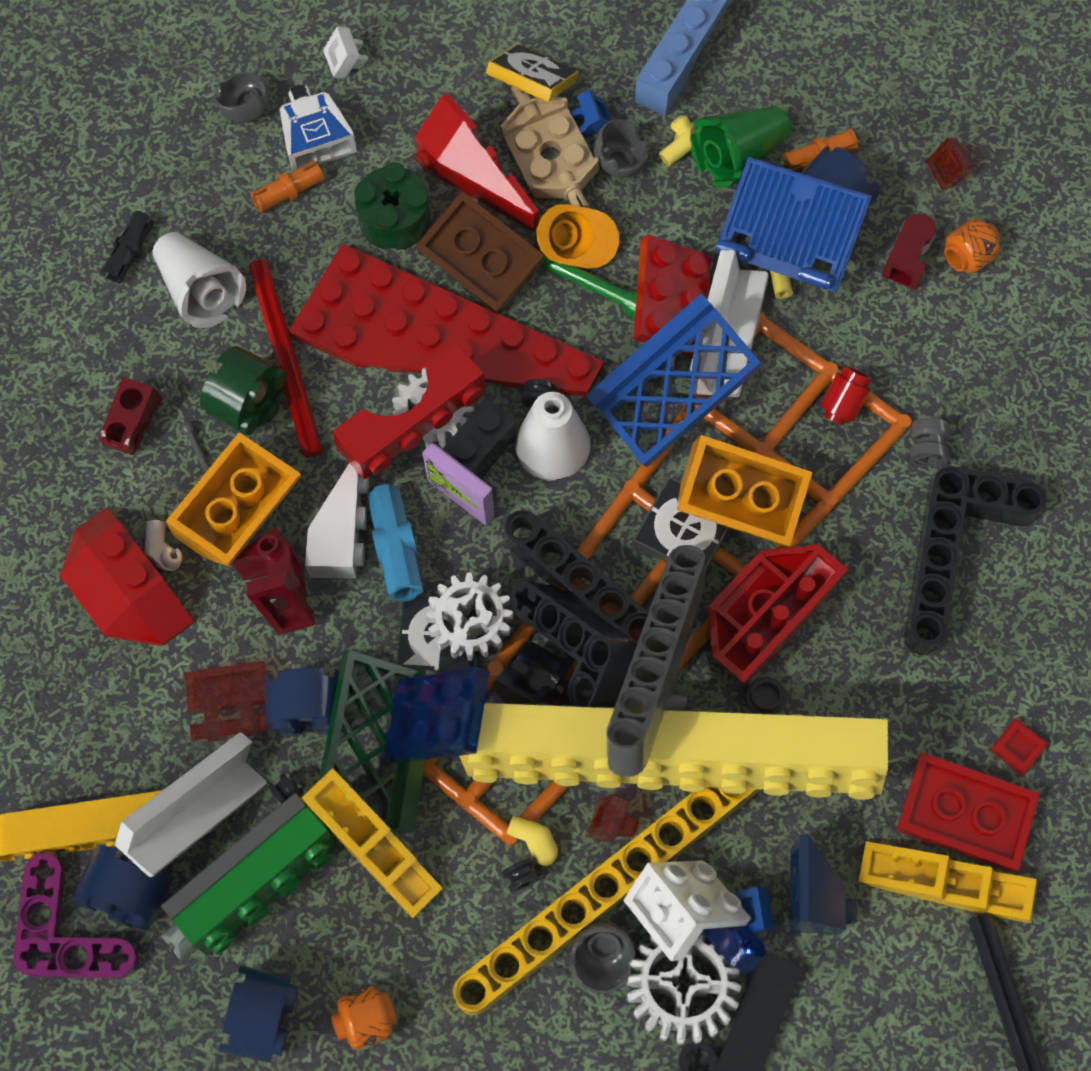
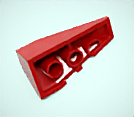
M448 93L441 96L415 136L417 148L415 157L424 171L432 170L440 180L535 232L539 225V210L513 175H503L501 164L496 158L497 153L491 145L484 149L473 133L477 126Z

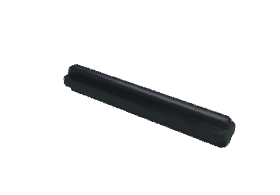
M990 913L973 916L969 919V925L1018 1071H1045L993 916Z

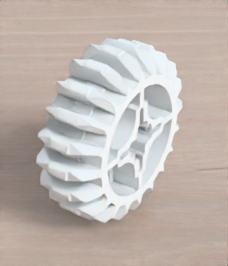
M705 930L701 932L684 959L678 961L676 968L670 972H660L659 976L649 975L655 964L666 957V954L652 936H650V942L654 950L643 944H640L637 952L645 961L634 959L632 963H629L633 967L632 970L639 974L629 975L626 985L639 989L628 993L627 999L629 1003L642 1002L634 1010V1016L637 1019L647 1014L651 1016L645 1024V1029L648 1032L654 1030L657 1024L662 1025L660 1039L663 1041L667 1040L670 1030L677 1031V1044H684L686 1032L691 1031L693 1041L700 1043L702 1040V1027L711 1037L717 1035L718 1029L713 1020L727 1026L731 1019L723 1009L736 1011L739 1005L734 998L728 996L740 994L742 988L741 984L728 981L736 978L740 973L738 967H725L732 960L733 954L731 951H726L720 955L716 953L721 946V940L718 938L714 939L709 946L705 944L707 935ZM691 954L701 958L710 966L716 980H710V976L702 975L694 969ZM683 966H685V977L689 978L688 984L691 982L694 984L689 987L688 993L685 995L684 1004L681 1002L682 993L678 991L679 985L673 986V984L678 983ZM649 989H657L658 994L667 995L673 1000L675 1016L667 1013L657 1005ZM707 994H718L715 1003L707 1011L694 1017H688L692 1000L698 997H707Z

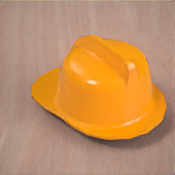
M558 204L545 212L536 229L537 241L541 252L549 260L560 264L581 268H599L608 264L616 255L619 247V231L615 222L607 214L594 209L570 204Z

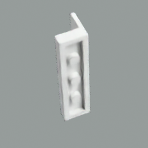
M721 250L708 300L751 350L769 279L768 272L740 270L736 252ZM717 322L704 332L703 345L721 346L723 329ZM729 338V346H736ZM702 352L699 372H718L720 353ZM728 353L725 373H738L748 364V359L743 353ZM693 358L689 371H692ZM698 379L697 394L713 395L716 390L717 379ZM742 385L728 397H739Z
M242 732L238 733L121 822L115 846L147 876L154 877L265 788L267 781L245 762L252 741Z

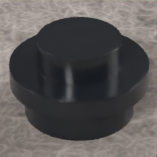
M760 677L749 685L746 692V703L755 714L776 715L783 709L786 702L785 689L774 678Z

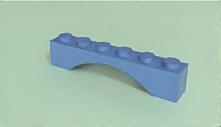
M686 0L636 79V103L661 115L666 116L683 90L709 35L733 0Z

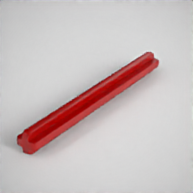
M265 259L252 261L249 264V270L277 366L288 374L283 387L303 456L310 458L320 455L323 452V448L268 261Z

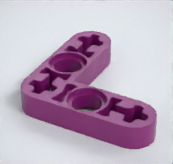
M41 853L30 858L26 863L23 873L14 948V964L17 969L27 976L40 978L122 979L133 974L139 963V953L130 942L119 938L59 937L65 867L59 859L51 854ZM47 862L48 867L55 870L54 876L46 878L44 890L53 892L52 898L44 895L31 896L32 890L41 892L42 881L35 876L36 870H42L44 863ZM44 903L49 905L51 916L48 922L43 926H33L30 921L31 910L38 904ZM60 945L56 953L54 946ZM38 946V951L42 953L56 954L57 970H52L54 962L43 960L37 961L35 968L32 969V963L25 961L26 954L33 953L34 947ZM96 946H101L99 953L102 955H116L117 948L122 947V953L129 955L128 962L121 963L119 970H115V965L110 962H98L99 971H94L98 960ZM74 947H84L88 952L87 963L78 970H71L66 962L67 954Z

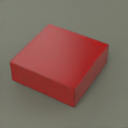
M1015 718L991 747L990 751L1023 776L1049 743Z

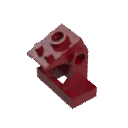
M276 527L245 547L232 562L231 566L236 569L243 581L267 576L246 582L247 597L276 633L281 635L315 625L314 611L307 603L304 563ZM276 598V600L273 603L270 602L271 599Z

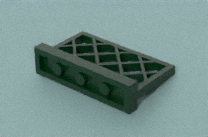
M347 650L343 652L319 780L333 768L357 793L347 775L362 766L373 785L360 793L359 796L363 800L377 791L384 803L380 819L391 829L390 831L394 835L411 833L414 830L441 673L427 669L417 671ZM354 663L364 666L373 680L360 690L351 677ZM378 671L385 672V674L380 675ZM392 675L406 679L403 695L397 700L393 698L384 680ZM376 686L387 706L373 715L362 695ZM355 701L365 721L351 729L344 717L345 707ZM390 711L398 726L396 734L387 739L377 720ZM367 726L370 727L380 744L368 754L364 752L355 734ZM348 741L358 760L346 769H343L336 757L339 745ZM384 751L391 765L389 774L380 779L370 759Z

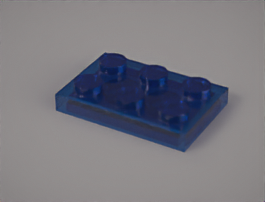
M480 667L399 679L393 697L394 707L390 728L386 735L387 744L384 758L394 762H406L476 754L490 671Z

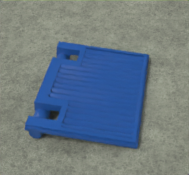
M748 157L715 252L720 253L721 250L735 251L738 260L837 293L872 196ZM736 232L751 236L747 247L733 242ZM817 259L832 264L829 274L814 269Z

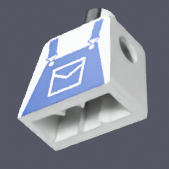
M306 85L295 86L289 91L288 95L291 103L282 105L280 114L292 172L309 164L312 160L320 165L357 152L353 131L328 93L322 92L311 96Z

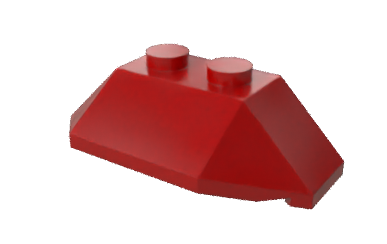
M107 507L75 529L60 577L105 637L164 646L195 623L162 576Z
M819 544L760 551L707 608L712 658L744 685L763 670L817 612L848 572V568Z

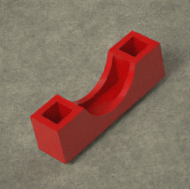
M455 341L424 363L428 385L423 398L415 407L395 416H381L362 409L332 431L337 449L364 480L372 474L378 475L390 466L393 458L403 451L409 452L420 444L425 434L433 428L440 429L452 419L453 413L464 405L467 407L473 405L483 395L485 390L484 373Z

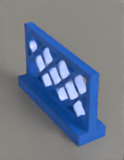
M701 293L586 396L601 411L640 462L648 467L764 365L726 322L713 304ZM717 322L723 329L721 346L703 345L704 332ZM729 338L736 346H729ZM681 352H694L692 371H674L675 358ZM702 352L720 353L718 372H699ZM728 353H743L750 361L738 373H725ZM653 377H665L663 397L645 396L646 383ZM673 378H691L688 398L670 397ZM698 379H717L715 393L708 399L696 398ZM625 402L636 403L634 422H620L613 412ZM644 403L662 404L659 423H641ZM669 404L687 405L686 418L680 424H667ZM626 428L633 429L632 436L626 430ZM640 430H658L657 444L645 453L639 446Z

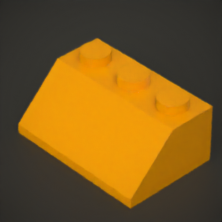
M239 432L169 516L166 523L174 537L208 560L229 567L301 478V473Z
M700 435L692 444L682 476L677 510L790 547L813 472Z

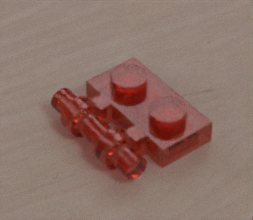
M264 661L184 672L188 712L190 715L204 713L205 723L190 725L192 741L207 739L211 743L222 741V737L237 735L240 732L246 737L257 736L258 731L271 730L270 727L265 725V714L255 715V705L265 704L264 676L267 675V665ZM240 708L241 718L219 720V711Z

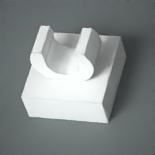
M336 27L323 50L333 78L347 77L352 68L361 69L369 59L368 55H360L358 53L363 46V42L359 39H353L350 29L346 27Z

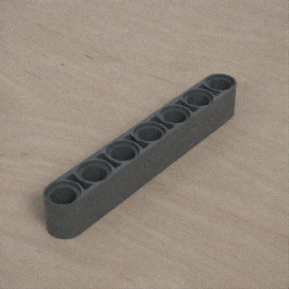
M678 546L669 554L611 716L606 734L607 762L610 770L616 775L632 777L641 773L647 765L705 589V554L703 550L696 546Z

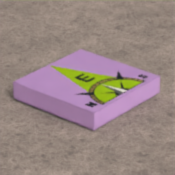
M431 443L423 451L428 482L487 526L495 516L492 487L435 443Z

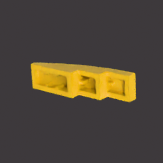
M333 768L301 797L328 829L410 917L414 918L443 889L421 866L416 857L390 831L391 829Z
M868 841L865 844L858 880L859 883L976 913H990L995 917L1030 924L1032 922L1038 884L1037 879L994 872L993 867L950 860L949 856Z

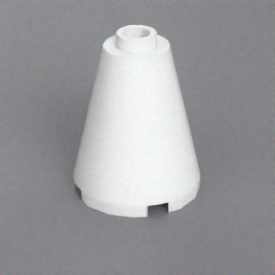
M178 232L167 233L157 240L153 247V257L178 313L183 320L196 328H209L227 319L229 316L222 313L234 304L237 308L239 307L246 292V281L237 267Z
M558 392L544 393L535 400L515 438V451L522 467L534 477L547 481L570 477L576 474L586 463L591 445L589 433L566 396Z

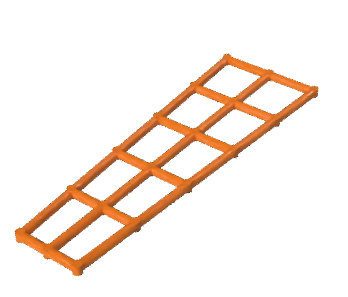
M760 311L755 336L760 331L819 374L761 442L715 408L703 419L744 449L792 465L773 450L829 383H832L836 373H841L842 371L838 369L835 363L828 362L767 319L765 314ZM869 392L863 405L891 426L829 491L813 479L810 480L806 494L818 503L796 525L790 547H797L896 441L908 431L912 423L909 415L901 414L875 394ZM696 394V398L708 399L711 396ZM687 405L684 406L672 424H680L686 418ZM674 444L648 467L641 464L632 477L625 482L623 489L578 547L577 551L586 559L591 557L632 500L649 512L656 498L642 487ZM778 544L774 549L788 547ZM719 547L712 559L735 577L746 566L722 547ZM660 560L631 594V597L641 606L658 588L666 562ZM578 578L571 582V585L576 589L588 588ZM605 603L600 607L601 611L606 615H616L621 611V609L618 610L610 603ZM708 618L688 638L677 673L710 639ZM525 621L520 624L495 659L489 663L486 671L462 702L481 703L492 689L495 678L510 665L534 633L535 629ZM643 628L632 630L630 636L639 641ZM577 660L571 665L569 669V672L565 678L567 681H569L573 675L575 667L578 663ZM552 700L554 702L553 706H558L561 703V701L557 703L554 700ZM460 704L428 746L423 775L503 840L505 844L513 846L520 839L506 835L509 824L479 800L493 782L484 783L474 780L465 789L435 764L459 733ZM553 780L519 817L536 823L570 786L558 785Z

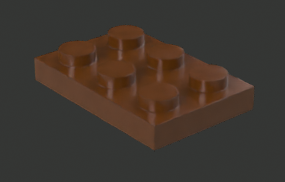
M461 191L415 246L418 252L498 314L504 311L546 261L544 254L463 191Z

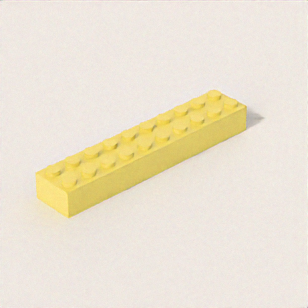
M461 703L457 752L467 776L472 777L475 781L484 783L496 782L497 778H513L515 782L527 785L536 784L538 780H555V783L561 786H577L579 781L596 782L597 786L603 788H617L621 786V783L638 784L639 788L646 790H658L663 785L679 786L681 790L688 792L703 791L704 787L721 788L723 792L731 794L744 793L747 789H762L765 794L774 796L786 795L789 791H806L808 796L817 798L829 797L832 793H849V797L854 799H871L874 797V794H882L888 771V719L664 710L646 767L638 775L622 777L614 774L607 762L606 734L614 708Z

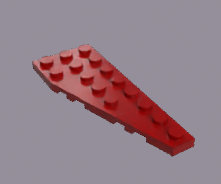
M343 243L288 331L290 337L354 367L368 368L369 366L400 373L402 371L422 373V369L425 368L424 363L455 341L484 373L485 382L518 388V386L524 387L526 380L542 379L555 384L558 393L587 397L586 395L591 391L604 367V361Z

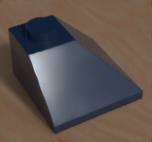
M800 834L790 849V932L840 935L846 930V924L852 923V899L846 898L845 885L810 836Z

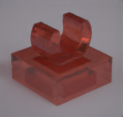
M947 138L925 161L942 190L953 188L961 179L966 178L976 168L957 138Z
M615 795L599 798L586 837L599 842L614 841L616 835L627 838V835L634 837L639 821L624 815L628 801Z

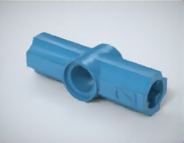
M379 485L370 493H367L374 524L372 535L379 564L383 565L384 579L390 600L410 601L423 593L415 558L418 553L411 524L406 519V511L399 486Z

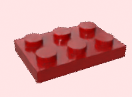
M649 234L641 240L633 340L646 343L701 293L708 299L710 255ZM694 352L680 353V355L693 358Z
M921 752L915 764L895 831L1016 873L1019 871L1040 793Z

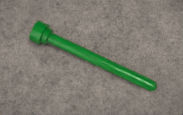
M545 256L546 261L541 267L622 305V310L627 312V316L635 320L636 291L630 290L628 292L578 267L556 263Z

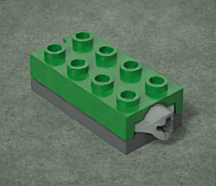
M294 793L161 906L170 919L173 920L174 925L160 937L169 946L173 945L175 947L173 952L180 962H183L197 949L207 956L213 951L216 955L221 954L235 942L236 937L234 933L246 923L249 926H253L269 912L267 905L280 895L282 898H286L301 885L302 881L299 878L311 867L316 871L327 864L334 856L331 850L337 846L335 841L305 803Z

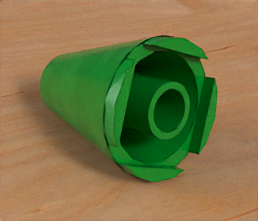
M777 106L704 117L694 123L693 127H696V131L690 135L693 159L701 173L707 169L715 178V180L710 181L712 185L720 188L734 185L740 180L748 157L762 161L789 137L791 128L790 118L785 111Z

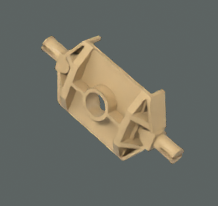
M512 86L511 90L519 105L502 123L501 131L535 198H565L572 205L590 209L582 194V189L597 174L599 159L593 157L568 109L567 99L553 98L546 102L537 97H531L530 94ZM551 147L558 149L560 155L555 159L549 160L543 158L541 152Z

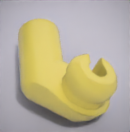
M685 115L679 116L671 123V129L676 133L674 141L659 152L660 158L668 167L691 151L690 135L695 133L696 127H693L694 123H690Z
M514 815L512 816L506 835L526 841L532 857H535L537 864L547 866L555 862L558 856V848L549 828Z

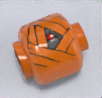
M980 219L966 221L946 237L944 255L948 264L958 272L977 273L999 256L1001 247L999 231L993 224L986 223Z
M368 986L341 996L337 1002L338 1014L331 1016L338 1041L347 1039L349 1045L356 1050L387 1040L391 1036L392 1026L397 1024L396 1014L387 991L380 993L379 989L374 986Z

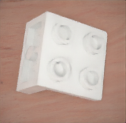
M703 861L647 863L624 898V902L670 961L683 960L703 929L746 926L751 919L742 908L739 898L727 890L717 878L714 868Z

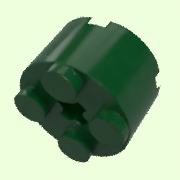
M389 163L385 167L370 172L355 187V206L360 229L363 236L372 245L382 249L396 248V250H404L416 245L427 233L431 217L428 192L423 180L413 171L406 169L400 163Z
M232 346L217 360L222 363L217 374L209 372L202 388L200 405L202 409L207 411L205 413L210 417L250 436L260 426L262 421L270 423L278 412L279 403L276 402L280 389L286 382L288 374L285 370L240 346Z

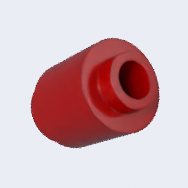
M844 366L841 373H836L820 404L826 410L824 416L840 425H844L846 420L854 422L871 390L868 386L872 378L852 367Z

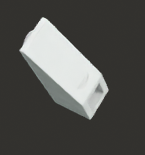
M350 463L308 528L305 567L310 578H356L357 566H364L365 546L364 543H359V530H366L367 509L366 507H361V494L368 493L369 477L364 480Z

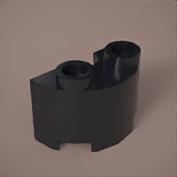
M530 641L518 654L511 667L507 666L495 678L492 691L495 692L499 699L508 704L553 706L554 702L552 700L559 703L568 690L569 681L565 678L572 664Z

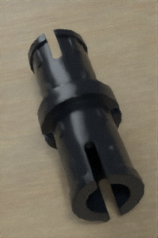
M140 211L133 212L122 235L115 238L113 242L114 249L100 270L102 276L106 275V279L118 284L122 283L133 260L140 257L143 251L141 246L155 224L153 219H149L150 216Z

